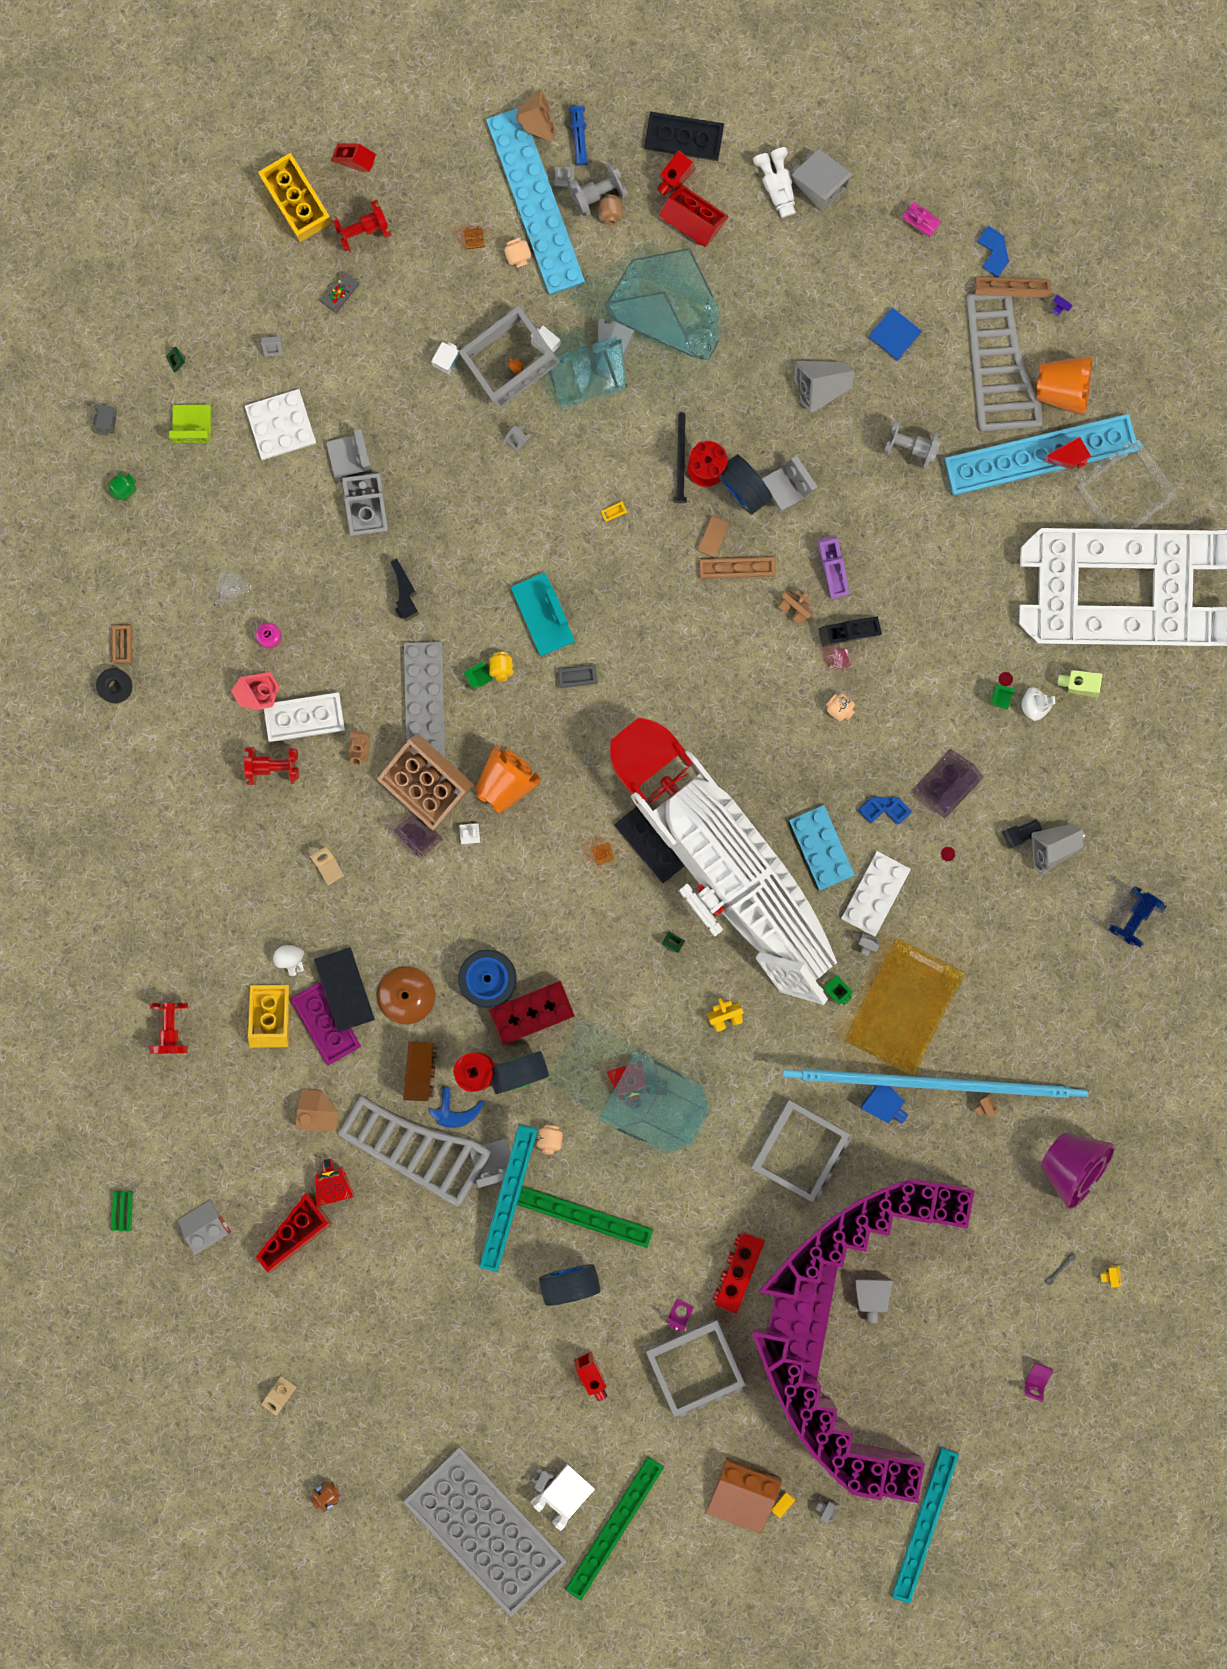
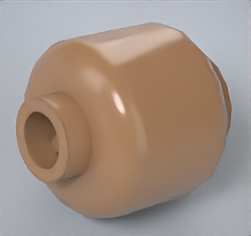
M615 195L604 196L598 202L599 219L607 225H614L623 217L622 201Z

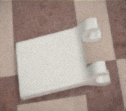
M567 1464L546 1489L531 1501V1504L540 1512L545 1504L548 1503L560 1514L553 1519L552 1523L561 1531L566 1526L569 1518L595 1489Z

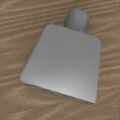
M854 1278L858 1310L867 1312V1323H878V1312H887L893 1284L891 1279Z

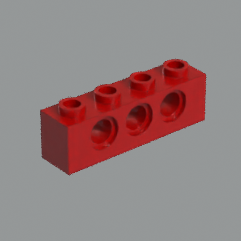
M742 1231L741 1235L737 1234L734 1241L736 1249L734 1253L730 1252L727 1259L729 1267L727 1271L723 1270L720 1277L722 1285L720 1289L716 1288L712 1298L715 1300V1306L737 1314L765 1243L764 1239ZM743 1248L749 1249V1257H740V1251ZM737 1266L743 1268V1273L740 1276L732 1274L733 1269ZM728 1285L736 1287L734 1294L730 1295L725 1292Z

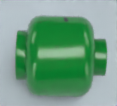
M122 472L118 473L109 481L108 485L110 488L108 491L117 501L120 499L125 501L136 492L137 488L134 484L137 481L129 473L127 475Z

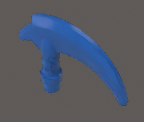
M443 1087L441 1093L443 1099L442 1109L439 1111L430 1109L429 1111L438 1120L437 1124L450 1128L460 1127L475 1119L484 1101L481 1100L477 1106L469 1111L462 1113L452 1112L449 1108L450 1087Z

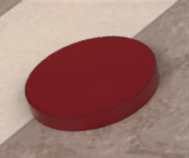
M1002 672L998 677V681L1002 686H1010L1013 682V676L1009 672Z
M944 847L941 850V858L944 861H952L955 858V850L952 847Z

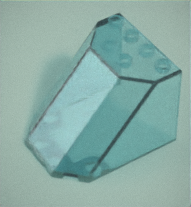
M690 248L632 259L605 303L606 310L613 321L693 358L709 360L718 345V341L722 337L721 329L718 326V320L721 318L720 309Z
M635 1049L628 1066L602 1114L600 1113L598 1120L664 1153H669L693 1146L696 1136L700 1133L705 1123L704 1121L708 1118L711 1111L702 1084Z

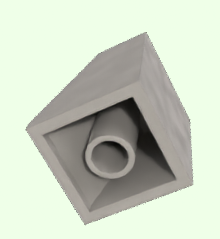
M818 149L815 153L813 151L809 153L805 158L806 161L802 165L798 164L791 171V179L822 212L849 187L852 174Z

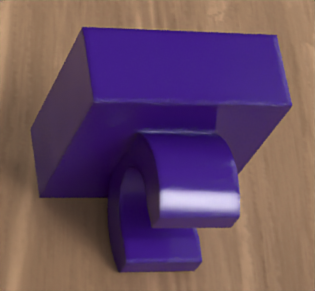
M1057 294L1053 300L1057 305L1052 313L1059 316L1063 309L1069 312L1073 305Z

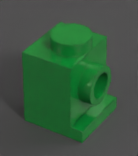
M835 975L822 988L837 1005L841 1003L845 1005L852 999L851 994L853 991L838 975ZM836 988H841V995L835 994Z

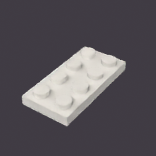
M339 692L275 702L273 707L264 709L268 741L270 743L345 731Z
M876 851L841 919L875 937L911 869Z

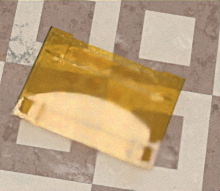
M895 938L844 1042L911 1076H915L923 1060L922 1057L965 972Z

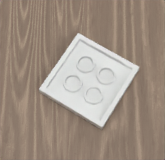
M299 389L245 406L262 461L316 444Z
M759 952L756 960L779 992L822 1005L828 1000L823 993L824 990L817 984L815 977L810 974L804 963L800 961L794 962L785 957L779 958L771 953Z

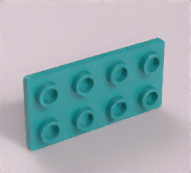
M546 573L511 587L540 656L575 642L566 616Z

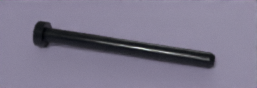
M684 412L678 414L677 496L674 497V503H687V497H684L686 415Z

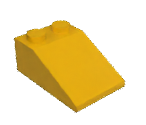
M250 985L248 1024L250 1048L289 1047V985Z

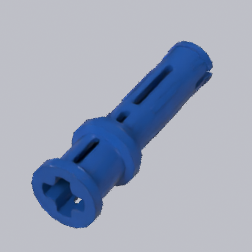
M572 106L568 108V111L571 113L572 123L570 128L574 133L576 165H588L584 131L587 127V123L584 122L585 107Z

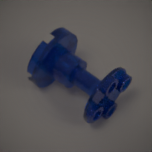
M1133 886L1130 895L1136 899V902L1130 910L1132 916L1124 929L1110 924L1108 931L1116 936L1124 937L1123 941L1129 945L1141 948L1144 943L1134 936L1142 920H1148L1153 910L1163 913L1167 905H1164L1163 901L1149 892L1140 893L1142 889Z

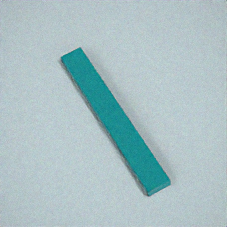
M518 1123L479 1263V1268L495 1272L499 1270L537 1135V1127Z
M940 1447L891 1595L894 1599L911 1603L960 1455L959 1453Z

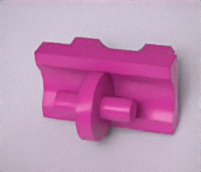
M916 202L911 204L902 217L929 238L941 223V220Z

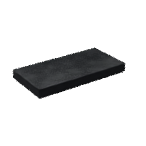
M650 111L644 149L669 154H676L680 150L688 157L718 161L724 123Z
M637 806L614 824L662 883H665L685 866Z
M351 947L315 958V966L337 1032L374 1021L375 1018Z

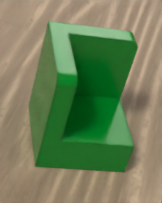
M484 661L464 671L473 691L493 680Z
M996 684L993 687L989 705L1008 710L1015 689Z

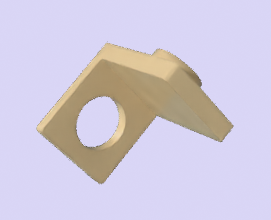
M327 847L310 856L327 885L344 876L336 859ZM327 854L325 858L317 860L320 855Z
M281 1376L261 1405L277 1416L297 1387ZM268 1402L272 1403L276 1407V1409L271 1407L268 1404Z

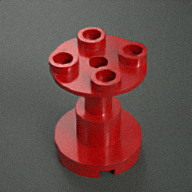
M378 200L370 202L373 212L361 216V221L345 228L341 227L337 216H335L333 224L337 234L341 233L343 236L340 240L345 252L349 250L351 253L347 239L363 232L369 235L381 230L384 238L392 236L390 231L386 232L388 224L378 204Z
M701 441L693 447L689 455L688 474L696 485L709 488L721 481L718 476L727 466L725 449L714 441Z
M293 746L289 748V759L271 760L270 756H256L255 747L245 748V752H248V757H244L245 779H249L246 785H256L257 775H271V771H289L291 784H294L299 779V768H295V762L298 760V749H294Z
M149 1003V1009H163V1030H159V1045L149 1046V1053H188V1045H178L179 1030H175V1009H188V1003H177V1007H175V1003H163V1007H161V1003Z
M484 1053L465 1054L454 1065L453 1074L456 1083L460 1088L468 1092L485 1090L491 1086L492 1066H495V1063Z

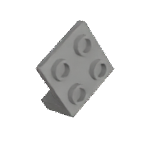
M361 429L354 430L355 435L326 443L336 479L372 470Z
M797 456L790 459L784 467L762 478L770 490L772 500L779 511H783L809 497L818 488Z
M507 1139L482 1145L491 1151V1155L477 1177L478 1188L503 1181L510 1156ZM471 1149L470 1154L475 1167L482 1154Z

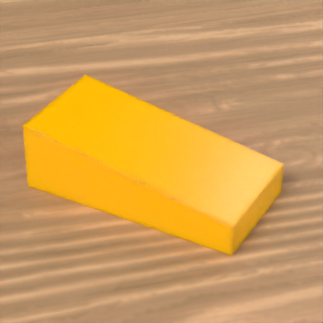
M623 501L601 511L605 522L628 513Z
M785 1492L774 1505L771 1512L781 1518L795 1502V1499Z

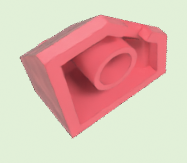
M268 672L240 677L231 692L239 706L260 710L273 707L280 687L272 673Z

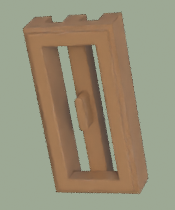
M112 625V664H132V625ZM117 629H120V659H117ZM124 629H127V659H124Z

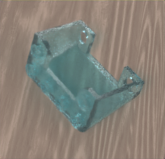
M617 336L606 341L592 344L590 349L585 346L577 349L575 354L573 351H569L557 357L560 363L551 369L548 374L561 409L596 396L615 393L628 387L622 339H617Z

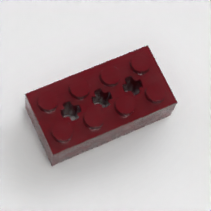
M561 980L489 1009L503 1045L575 1017ZM546 1001L555 1002L556 1006L553 1007V1011L545 1009ZM530 1007L538 1012V1014H535L536 1017L534 1019L532 1016H527ZM509 1016L519 1017L518 1025L510 1024L509 1019L511 1017Z

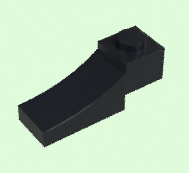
M396 558L391 561L399 586V601L395 602L398 606L395 610L400 619L404 617L405 621H408L419 615L410 598L417 593Z
M878 616L849 620L818 628L822 647L882 635Z

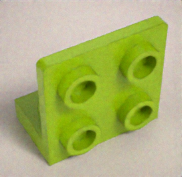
M173 405V431H169V439L173 443H211V406Z

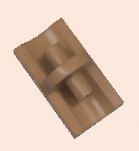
M797 590L795 595L798 598L787 591L783 594V599L778 606L784 612H788L792 606L798 610L792 617L798 624L802 623L806 618L809 619L814 613L806 606H810L812 603L807 598L810 594L808 591L802 594Z
M351 730L349 744L351 764L361 766L363 761H368L370 733H364L363 731L358 733L355 730Z

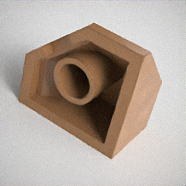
M540 89L519 106L516 118L519 125L523 126L525 132L549 141L554 140L556 130L554 123H549L551 121L550 106L543 91Z
M302 1089L295 1128L336 1131L338 1111L325 1094L319 1090Z

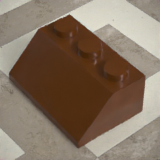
M408 1042L403 1100L429 1101V1097H433L434 1086H431V1078H435L436 1066H432L433 1058H437V1047H434V1043Z

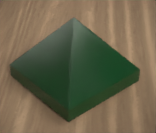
M173 347L166 355L174 373L185 363V356L177 347ZM173 357H176V358H177V360H178V363H177V364H176V362H175V360H174Z
M668 932L662 944L668 951L679 953L685 940ZM669 939L675 941L679 945H674L673 943L669 942Z

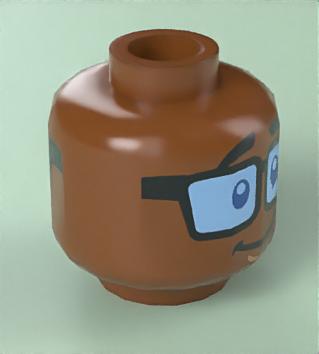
M326 1481L312 1490L313 1498L310 1500L316 1509L320 1507L322 1511H327L339 1503L338 1497L341 1495L334 1483L330 1484Z

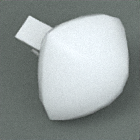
M1033 686L1026 690L1022 699L1023 712L1033 721L1043 718L1050 711L1052 705L1056 704L1055 696L1047 698V695H1044Z
M294 945L281 946L275 951L273 962L277 968H287L289 975L295 976L297 975L295 968H297V972L304 971L301 962L304 951Z

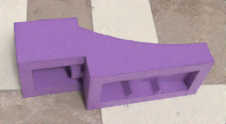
M832 535L817 539L830 598L849 595L844 561L841 556L837 536Z

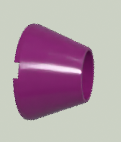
M1063 1133L1054 1141L1041 1162V1168L1067 1208H1075L1090 1193L1088 1189L1095 1181L1098 1182L1113 1157L1115 1148L1110 1142L1070 1133Z

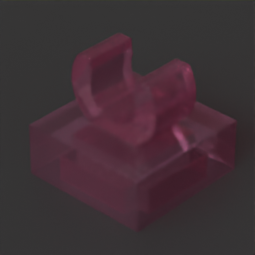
M847 649L832 650V654L827 656V659L834 658L835 662L834 665L829 666L830 669H846L851 667Z

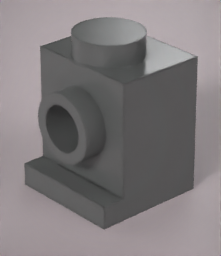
M95 405L94 409L98 413L94 415L93 424L97 429V434L108 436V433L114 434L117 410L114 407Z

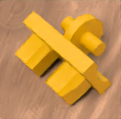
M718 998L719 1004L712 1006L714 1011L707 1013L710 1024L714 1026L717 1032L726 1028L724 1020L731 1018L733 1025L743 1023L742 1014L744 1012L739 1002L732 1004L731 1000L723 1002L722 998Z

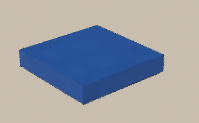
M892 307L868 338L898 361L922 330Z

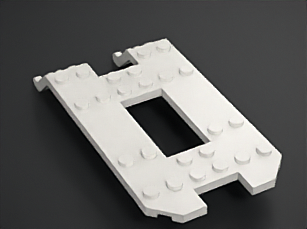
M1040 528L1020 548V567H1039L1038 605H1019V625L1037 644L1227 646V607H1192L1193 569H1227V530ZM1079 568L1153 569V606H1078Z

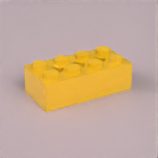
M291 153L258 172L262 182L299 242L304 241L332 224L329 214Z

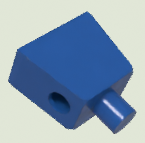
M876 1085L859 1107L887 1123L892 1118H895L902 1124L908 1117V1114L901 1109L905 1101L891 1086Z

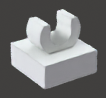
M478 823L459 825L461 845L480 843Z

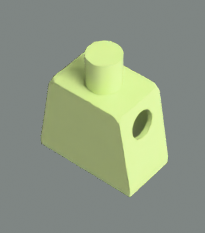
M1071 670V676L1059 674L1057 686L1069 687L1068 693L1099 698L1102 674ZM1076 680H1080L1083 683L1081 685H1076L1074 682Z

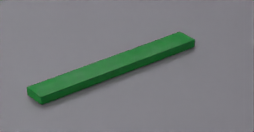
M524 1186L521 1188L517 1202L518 1206L648 1248L654 1230Z
M647 1456L566 1586L565 1591L579 1600L583 1599L664 1469L662 1464Z

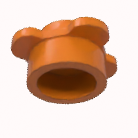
M510 358L511 362L508 366L518 375L524 370L525 365L518 358L516 360Z

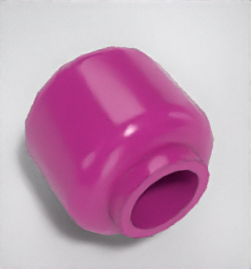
M264 623L258 627L256 639L264 648L272 649L276 648L282 641V633L275 624Z

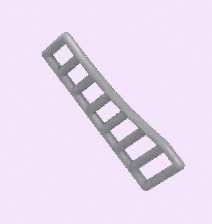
M968 294L967 308L979 430L984 432L1041 427L1043 425L1041 402L1037 401L1036 391L1021 355L1015 326L1012 296ZM1005 299L1006 310L975 311V301ZM1007 317L1008 328L977 331L976 320ZM1010 336L1011 347L979 349L978 338ZM1014 354L1017 364L981 368L980 357ZM1019 372L1023 383L982 385V375ZM1027 390L1032 400L984 405L983 394ZM1034 409L1035 420L986 424L985 413Z
M363 1096L358 1098L338 1132L339 1136L456 1207L461 1206L491 1155L489 1149L472 1139L453 1136L416 1125L387 1111ZM365 1106L373 1112L357 1138L348 1133V1130L361 1108ZM380 1115L390 1121L373 1148L364 1141ZM396 1124L407 1130L392 1156L388 1157L381 1150ZM414 1132L424 1135L425 1138L408 1167L406 1168L398 1163L399 1157ZM432 1139L445 1141L425 1176L421 1177L416 1174L414 1170ZM452 1143L465 1145L441 1187L431 1183L432 1177ZM471 1149H474L482 1155L458 1196L455 1197L448 1193L447 1190Z

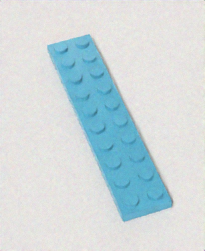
M517 108L488 118L486 121L548 293L552 295L583 284L585 280L532 134L525 132L523 126H520L517 121L516 115L519 109Z
M1126 414L947 457L944 459L952 494L953 496L1068 469L1046 463L1044 458L1078 437H1081L1091 454L1090 459L1087 461L1088 464L1137 452L1138 446L1130 415Z

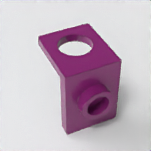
M676 1299L667 1318V1322L670 1324L669 1327L680 1331V1329L685 1331L687 1328L686 1323L694 1306ZM678 1306H685L687 1308V1314L684 1317L677 1316L676 1308Z
M1035 1362L1025 1381L1024 1395L1043 1402L1044 1388L1053 1373V1369ZM1029 1389L1036 1390L1039 1395L1031 1393Z

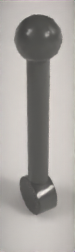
M1070 1253L1068 1259L1051 1277L1046 1279V1283L1052 1285L1056 1276L1070 1261L1076 1259V1255Z

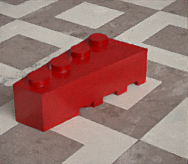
M305 1193L299 1203L291 1210L285 1221L278 1227L275 1234L260 1250L256 1258L265 1271L271 1273L333 1223L321 1207H317L316 1201L311 1194Z

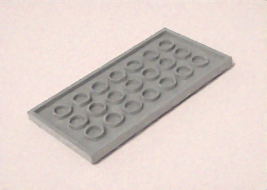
M458 1447L403 1501L410 1511L510 1617L567 1563V1559L461 1447Z

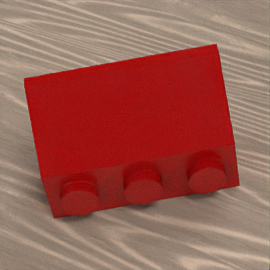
M684 185L668 197L659 214L666 223L672 224L682 234L688 235L697 244L704 247L712 242L729 217Z

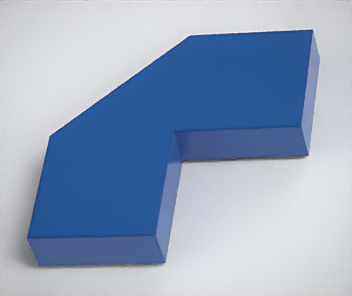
M988 225L977 243L992 252L982 268L998 278L1007 266L1009 259L1004 235Z
M871 797L858 809L870 824L884 811L897 825L912 813L900 798Z

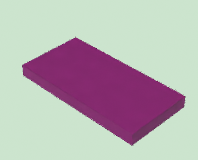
M321 981L290 998L327 1066L362 1047L351 1028L337 1032Z

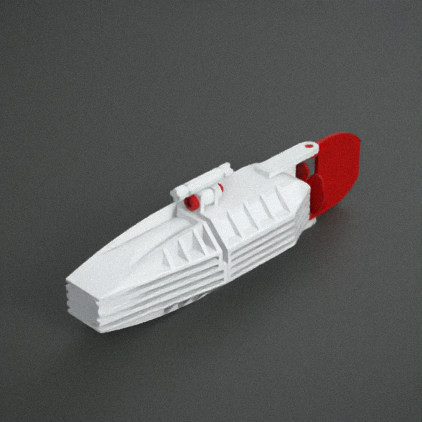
M637 718L610 740V759L613 769L624 786L632 794L631 798L668 847L673 849L700 884L696 887L697 894L692 893L693 890L688 883L678 891L683 897L687 898L686 901L703 923L710 927L709 930L714 937L723 930L720 924L715 922L716 919L714 917L723 913L740 934L759 952L771 953L776 957H785L794 962L800 961L807 966V970L815 979L820 978L832 965L836 964L837 961L819 920L796 881L734 800L717 786L696 757L690 751H685L679 741L666 727L653 720ZM678 756L687 767L692 768L697 776L680 789L675 782L688 775L686 773L681 776L688 769L687 767L673 780L670 776L663 777L660 780L661 786L650 795L648 802H654L665 791L670 797L652 811L646 803L645 795L638 787Z

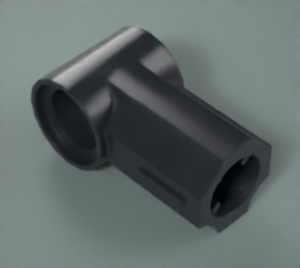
M1036 818L1022 825H1016L1004 830L1002 834L1008 848L1011 849L1025 843L1024 841L1032 839V833L1042 831V827Z

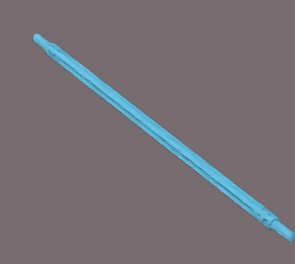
M783 1069L782 1073L783 1077L801 1078L803 1081L1060 1098L1088 1096V1090L1071 1089L1069 1086L802 1069V1071Z

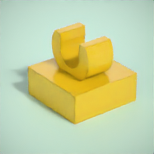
M1113 1265L1109 1268V1272L1100 1274L1101 1282L1110 1281L1111 1288L1122 1285L1119 1265Z

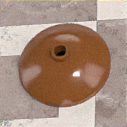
M399 967L390 971L382 979L377 993L378 1004L384 1015L390 1020L399 1024H413L424 1019L430 1013L435 1001V989L430 978L421 970L413 967ZM403 992H407L409 994V997L407 999L402 998Z

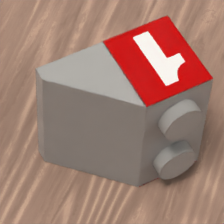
M212 1200L207 1201L178 1220L185 1241L194 1255L231 1233Z

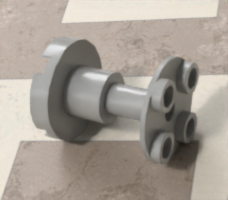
M613 163L607 164L610 178L595 185L593 182H590L580 187L575 179L568 182L572 199L578 207H581L579 213L583 218L591 215L588 205L600 200L599 195L616 188L621 199H625L628 196L625 186L621 185L619 181L621 174L618 168L614 167Z
M901 419L898 422L895 421L890 431L893 434L892 440L888 439L884 451L887 452L886 456H889L893 444L912 450L911 454L925 458L922 468L930 470L931 466L928 464L930 461L934 462L941 441H938V437L942 438L943 434L935 432L932 440L920 436L914 439L897 433Z

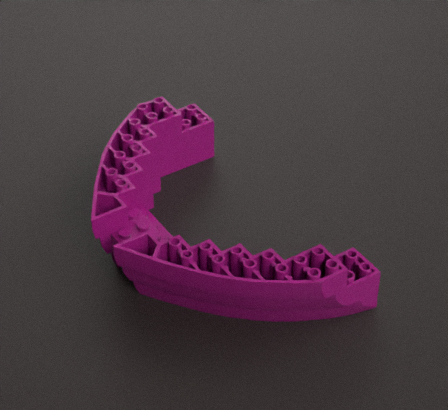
M911 1178L865 1196L828 1219L790 1254L759 1289L760 1293L773 1295L768 1326L752 1330V1335L769 1381L792 1428L810 1454L852 1495L881 1501L883 1496L918 1503L925 1463L920 1455L853 1443V1432L847 1421L836 1419L837 1408L832 1399L820 1396L821 1384L817 1378L838 1267L843 1268L847 1248L867 1251L870 1232L890 1236L893 1216L930 1224L934 1222L968 1229L975 1192L970 1187Z

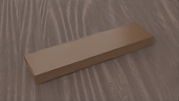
M975 277L974 280L975 295L1051 298L1052 294L1050 279Z
M775 557L699 559L700 579L776 577Z

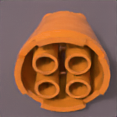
M1079 357L1041 363L1040 379L1038 378L1037 401L1078 415H1085L1089 398L1093 358Z
M495 745L490 752L475 788L478 792L476 796L481 801H488L492 804V808L495 811L501 813L535 789L542 779L538 773L535 772L533 774L529 764L507 748L503 751L499 745Z

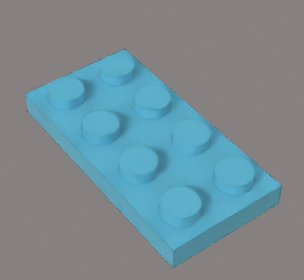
M824 805L789 820L819 891L855 876Z

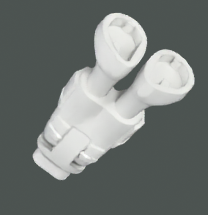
M786 147L775 149L770 154L777 173L772 171L768 153H763L753 158L754 164L761 167L765 173L762 179L776 206V211L780 212L781 218L796 213L791 174L789 170L784 169V158L788 154Z

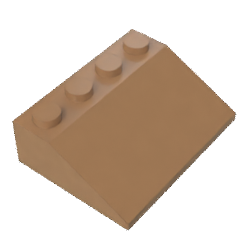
M416 734L406 742L377 778L382 785L432 831L441 824L474 787L470 780L419 734Z

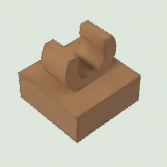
M990 1094L982 1097L980 1100L981 1105L975 1108L978 1116L986 1112L988 1118L996 1115L998 1112Z

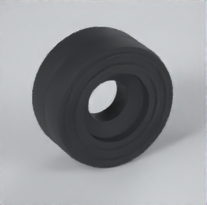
M109 668L98 676L96 689L99 696L105 701L114 704L121 703L131 695L133 688L132 680L124 671L118 668ZM114 680L118 681L119 689L111 691L109 684Z

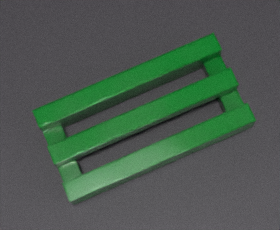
M113 1192L111 1231L132 1230L133 1192ZM118 1196H121L119 1226H116ZM125 1196H128L127 1227H124Z

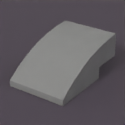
M381 472L343 477L350 536L388 531Z

